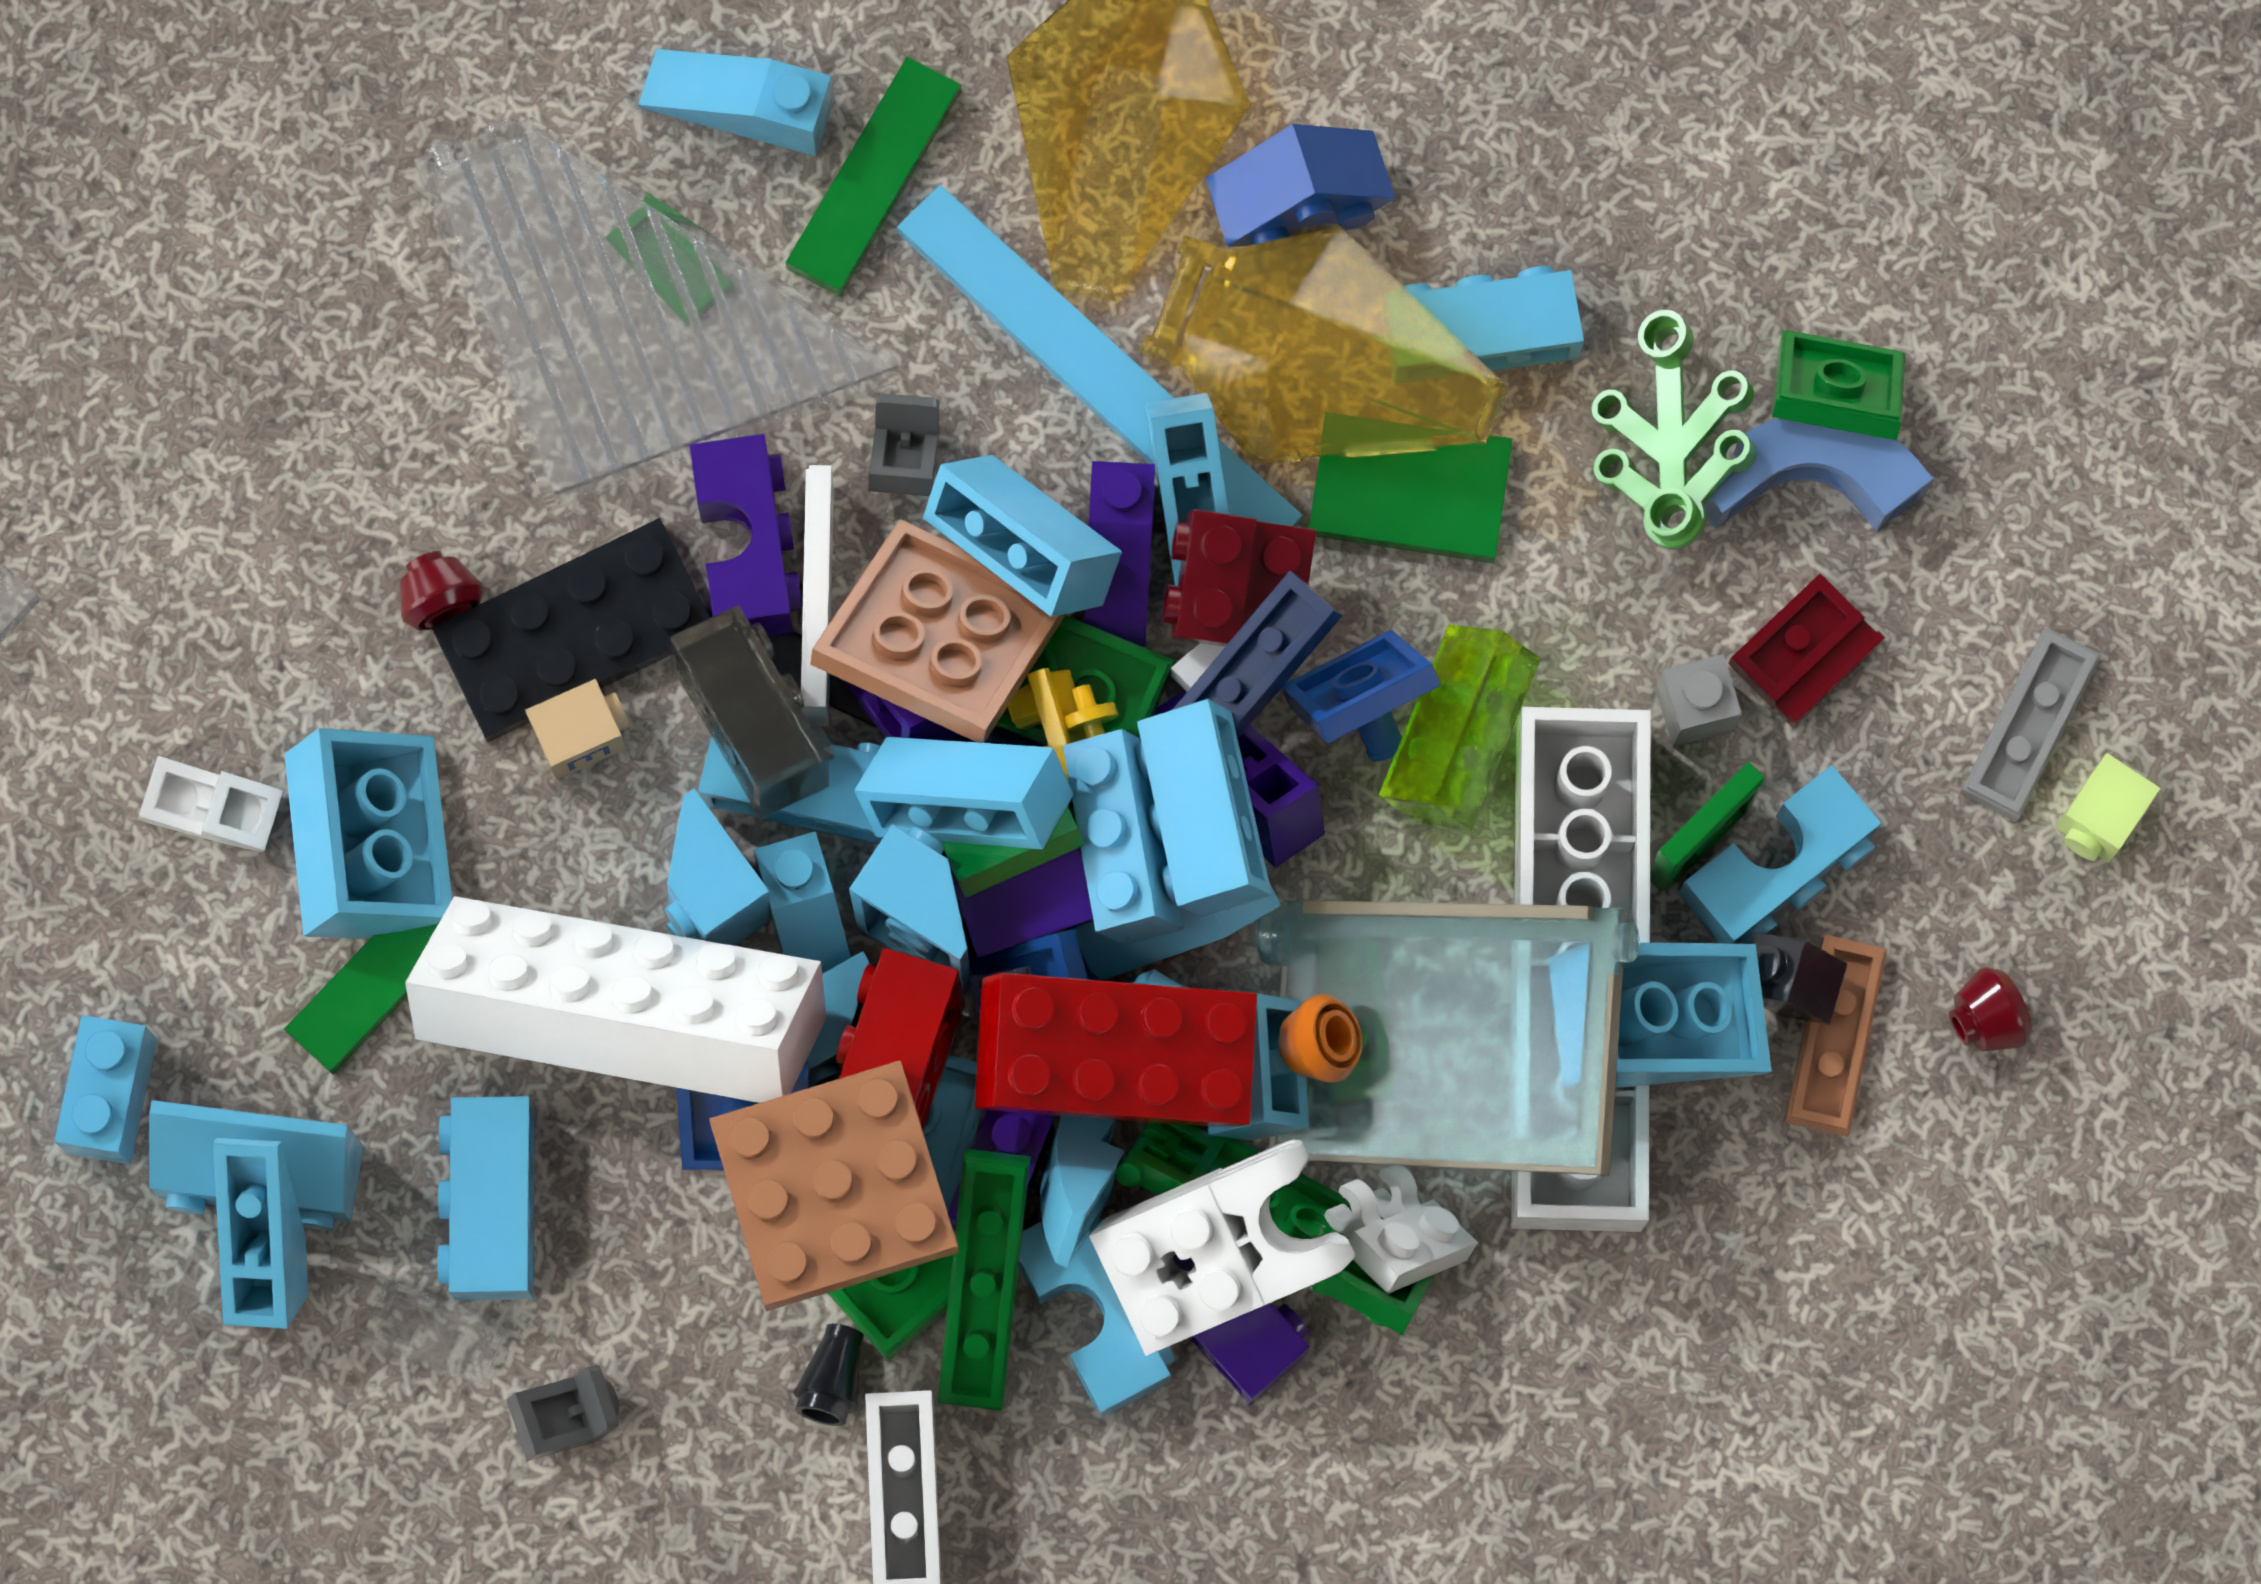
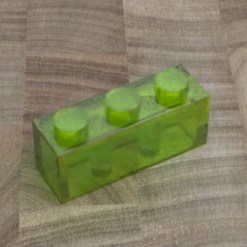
M1448 624L1432 663L1441 686L1418 697L1378 796L1419 823L1472 831L1541 658L1503 630Z

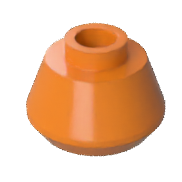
M1319 994L1308 998L1285 1018L1280 1027L1278 1049L1282 1059L1294 1073L1323 1082L1335 1083L1346 1079L1356 1067L1362 1052V1033L1357 1018L1345 1004L1331 995Z

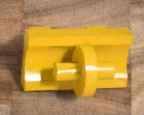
M1043 668L1027 674L1030 684L1016 692L1008 705L1011 719L1018 729H1028L1042 724L1048 745L1043 747L1054 748L1069 782L1063 745L1105 734L1102 724L1114 720L1119 714L1116 704L1113 702L1096 705L1090 684L1075 688L1070 670L1050 672L1048 668Z

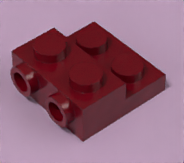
M1197 509L1188 512L1187 522H1176L1172 540L1171 559L1180 560L1181 565L1178 586H1167L1163 605L1162 622L1172 624L1170 639L1226 647L1289 571L1298 575L1309 585L1316 529L1257 521V518Z

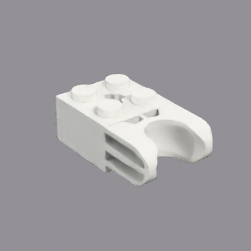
M1289 1140L1105 1218L1090 1234L1089 1237L1145 1356L1341 1272L1353 1260L1355 1252L1349 1240L1338 1232L1328 1233L1313 1239H1298L1280 1231L1272 1220L1269 1211L1270 1195L1280 1187L1297 1179L1309 1161V1154L1302 1141ZM1175 1253L1180 1260L1191 1257L1195 1266L1190 1272L1180 1269L1174 1263L1172 1258Z

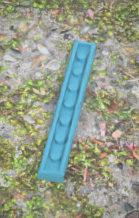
M940 184L897 226V234L1148 464H1154L1145 403L1172 399L1174 397ZM1218 438L1229 514L1257 518V521L1297 526L1302 521L1303 515Z

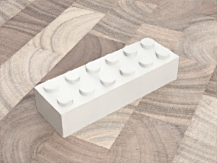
M456 896L452 899L405 982L414 1035L417 1040L758 1103L791 1093L827 1019L821 961Z

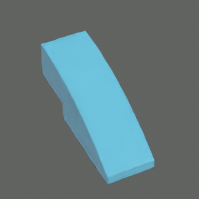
M1073 1116L1060 1117L1040 1185V1212L1045 1237L1054 1261L1068 1268L1107 1205L1115 1183L1116 1169L1122 1162L1125 1153L1124 1150L1109 1144L1117 1120Z

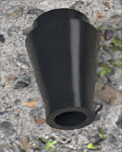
M827 1324L823 1339L793 1392L798 1398L795 1411L799 1415L820 1424L843 1426L846 1424L848 1414L857 1410L860 1352L864 1339L862 1332L842 1324Z

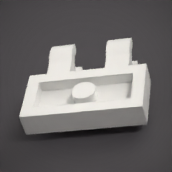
M1392 1165L1382 1169L1378 1174L1381 1180L1389 1186L1392 1196L1384 1188L1372 1191L1366 1183L1357 1179L1341 1185L1338 1190L1342 1197L1349 1202L1351 1210L1345 1204H1340L1328 1209L1324 1214L1326 1221L1335 1231L1349 1238V1242L1355 1252L1353 1260L1387 1294L1467 1261L1478 1243L1459 1224L1457 1218L1450 1211L1442 1208L1434 1199L1423 1204L1419 1201L1415 1179L1404 1166Z

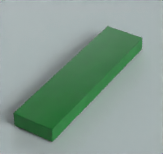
M908 56L905 58L785 262L786 269L839 297L842 296L960 95V83Z
M965 1149L955 1232L959 1253L953 1254L937 1403L1002 1411L1031 1156Z

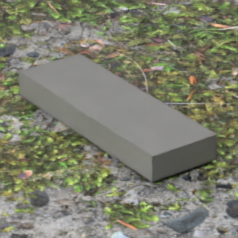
M2044 627L1960 794L2017 822L2102 655Z

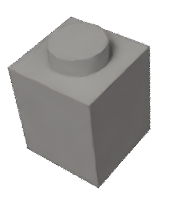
M1724 654L1662 670L1655 690L1673 747L1734 731L1742 712Z

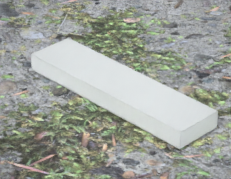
M809 465V469H806L801 710L803 722H806L807 726H829L830 674L810 665L812 648L831 622L834 498L831 465Z

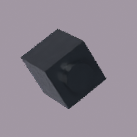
M1754 932L1750 944H1756L1764 1008L1780 1016L1830 1025L1847 963L1806 940Z

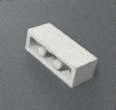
M932 1390L865 1394L873 1584H942L934 1399Z

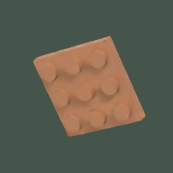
M899 519L812 648L810 665L977 743H985L1066 614L1049 616L959 546Z
M901 1060L709 1118L766 1312L959 1253Z

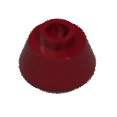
M432 551L413 559L406 565L408 573L400 580L401 617L404 623L416 630H432L431 627L480 604L483 592L482 583L456 557H443L441 551Z
M1982 967L1954 996L1955 1009L1949 1011V1018L1956 1035L1964 1045L1968 1046L1973 1043L1981 1051L2015 1049L2025 1045L2032 1031L2030 1014L2018 988L2004 971Z

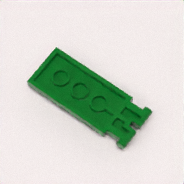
M1148 1122L1140 1133L1139 1138L1134 1142L1117 1167L1116 1178L1126 1187H1134L1138 1184L1152 1193L1160 1195L1219 1168L1224 1169L1261 1153V1151L1236 1138L1208 1135V1131L1197 1125ZM1300 1173L1297 1179L1280 1187L1270 1195L1269 1211L1278 1229L1286 1235L1298 1239H1313L1328 1233L1337 1232L1328 1224L1324 1217L1328 1209L1345 1204L1351 1210V1206L1341 1194ZM1352 1260L1341 1272L1310 1285L1308 1288L1318 1294L1328 1295L1353 1308L1373 1324L1388 1327L1403 1335L1436 1274L1387 1294Z

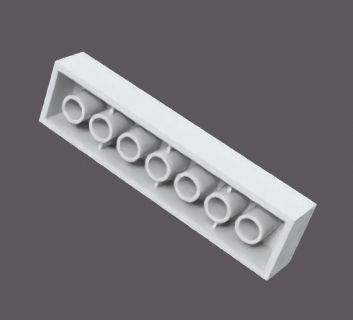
M1521 708L1516 724L1514 904L1591 906L1598 909L1627 910L1625 942L1650 943L1651 710ZM1514 941L1512 1138L1579 1141L1582 1088H1565L1550 959L1591 942ZM1649 1085L1615 1087L1610 1176L1512 1171L1511 1229L1641 1232L1649 1221Z

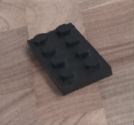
M661 518L431 627L487 743L530 723L525 711L528 708L594 679L597 680L601 689L716 634L714 624Z

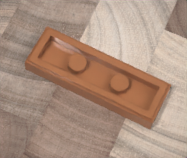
M1824 935L1820 949L1846 962L1847 968L1830 1025L1805 1020L1784 1123L1847 1137L1850 1134L1887 949Z

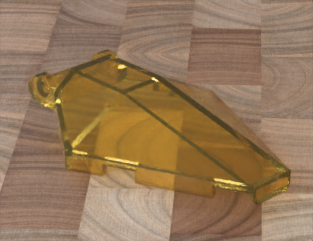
M1067 0L1006 56L1054 288L1057 291L1116 303L1250 111L1251 104L1210 9L1211 0Z
M1341 226L1231 250H1224L1202 240L1186 235L1183 236L1177 252L1178 255L1182 256L1153 333L1152 335L1146 334L1138 352L1146 357L1183 370L1200 394L1208 393L1215 415L1249 461L1254 464L1299 462L1303 461V458L1330 455H1340L1343 458L1434 451L1440 446L1487 443L1504 402L1507 385ZM1205 266H1207L1212 269L1206 275L1203 286L1201 288L1196 304L1194 306L1187 327L1185 329L1183 348L1176 346L1175 343L1185 320L1186 314L1194 297L1195 291L1203 274Z

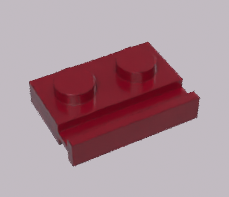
M1820 573L1730 658L1728 664L1772 708L1776 707L1787 718L1786 722L1794 728L1883 643L1885 636L1880 631L1876 632L1864 620L1865 617Z

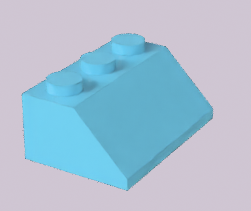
M318 728L284 754L303 936L364 939L377 934L439 924L452 901L434 736Z
M892 824L849 888L857 928L891 950L958 969L963 996H965L971 987L968 951L949 862L946 857L941 855L945 847L933 836L917 827L912 826L910 831L906 833Z
M151 1100L149 1111V1189L159 1198L166 1199V1209L189 1214H204L206 1204L216 1205L213 1142L216 1138L281 1141L303 1227L330 1231L333 1230L335 1220L352 1222L364 1146L348 1125Z

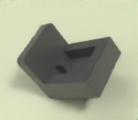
M884 393L877 395L875 433L869 468L868 491L930 496L933 488L939 439L940 402L938 399Z
M599 1365L587 1367L571 1378L514 1393L506 1400L527 1462L599 1441L619 1425L617 1418L619 1413L618 1397L612 1384L604 1379Z

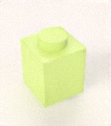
M2106 753L2055 828L2066 834L2063 841L2076 854L2091 861H2095L2099 856L2109 863L2121 849L2161 788Z

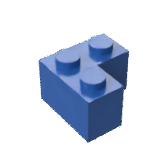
M1291 124L1205 178L1226 245L1228 247L1254 248L1258 254L1274 252L1287 246L1291 242L1290 235L1303 227H1312L1322 223L1338 224L1342 230L1361 227L1375 218L1374 211L1396 199L1374 131Z

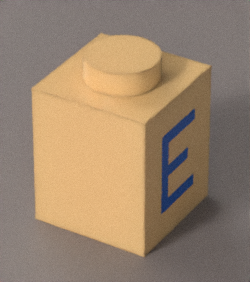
M596 679L525 710L556 780L626 749L620 731L631 727L617 694L614 692L604 697Z

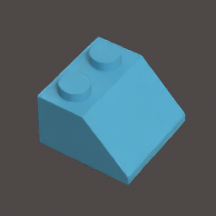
M693 788L683 795L667 881L668 906L664 908L670 922L665 924L670 935L736 946L769 922V890Z

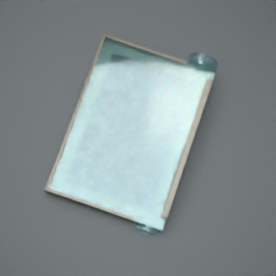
M1303 900V902H1279L1280 907L1257 919L1255 942L1260 959L1268 966H1282L1280 997L1302 1000L1303 1003L1314 995H1331L1345 1004L1354 1013L1362 1033L1361 1056L1353 1072L1346 1079L1335 1083H1328L1306 1077L1309 1128L1271 1136L1269 1149L1295 1139L1303 1142L1310 1157L1309 1162L1610 1176L1624 962H1633L1638 955L1640 947V936L1636 924L1626 922L1627 910L1570 905Z

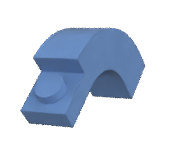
M1776 418L1745 433L1756 446L1757 456L1755 462L1749 469L1743 472H1731L1706 501L1704 506L1707 519L1717 529L1770 488L1793 480H1811L1827 484L1840 491L1854 504L1877 532L1922 498L1931 485L1933 477L1898 440ZM1737 443L1733 455L1736 458L1743 452V443Z

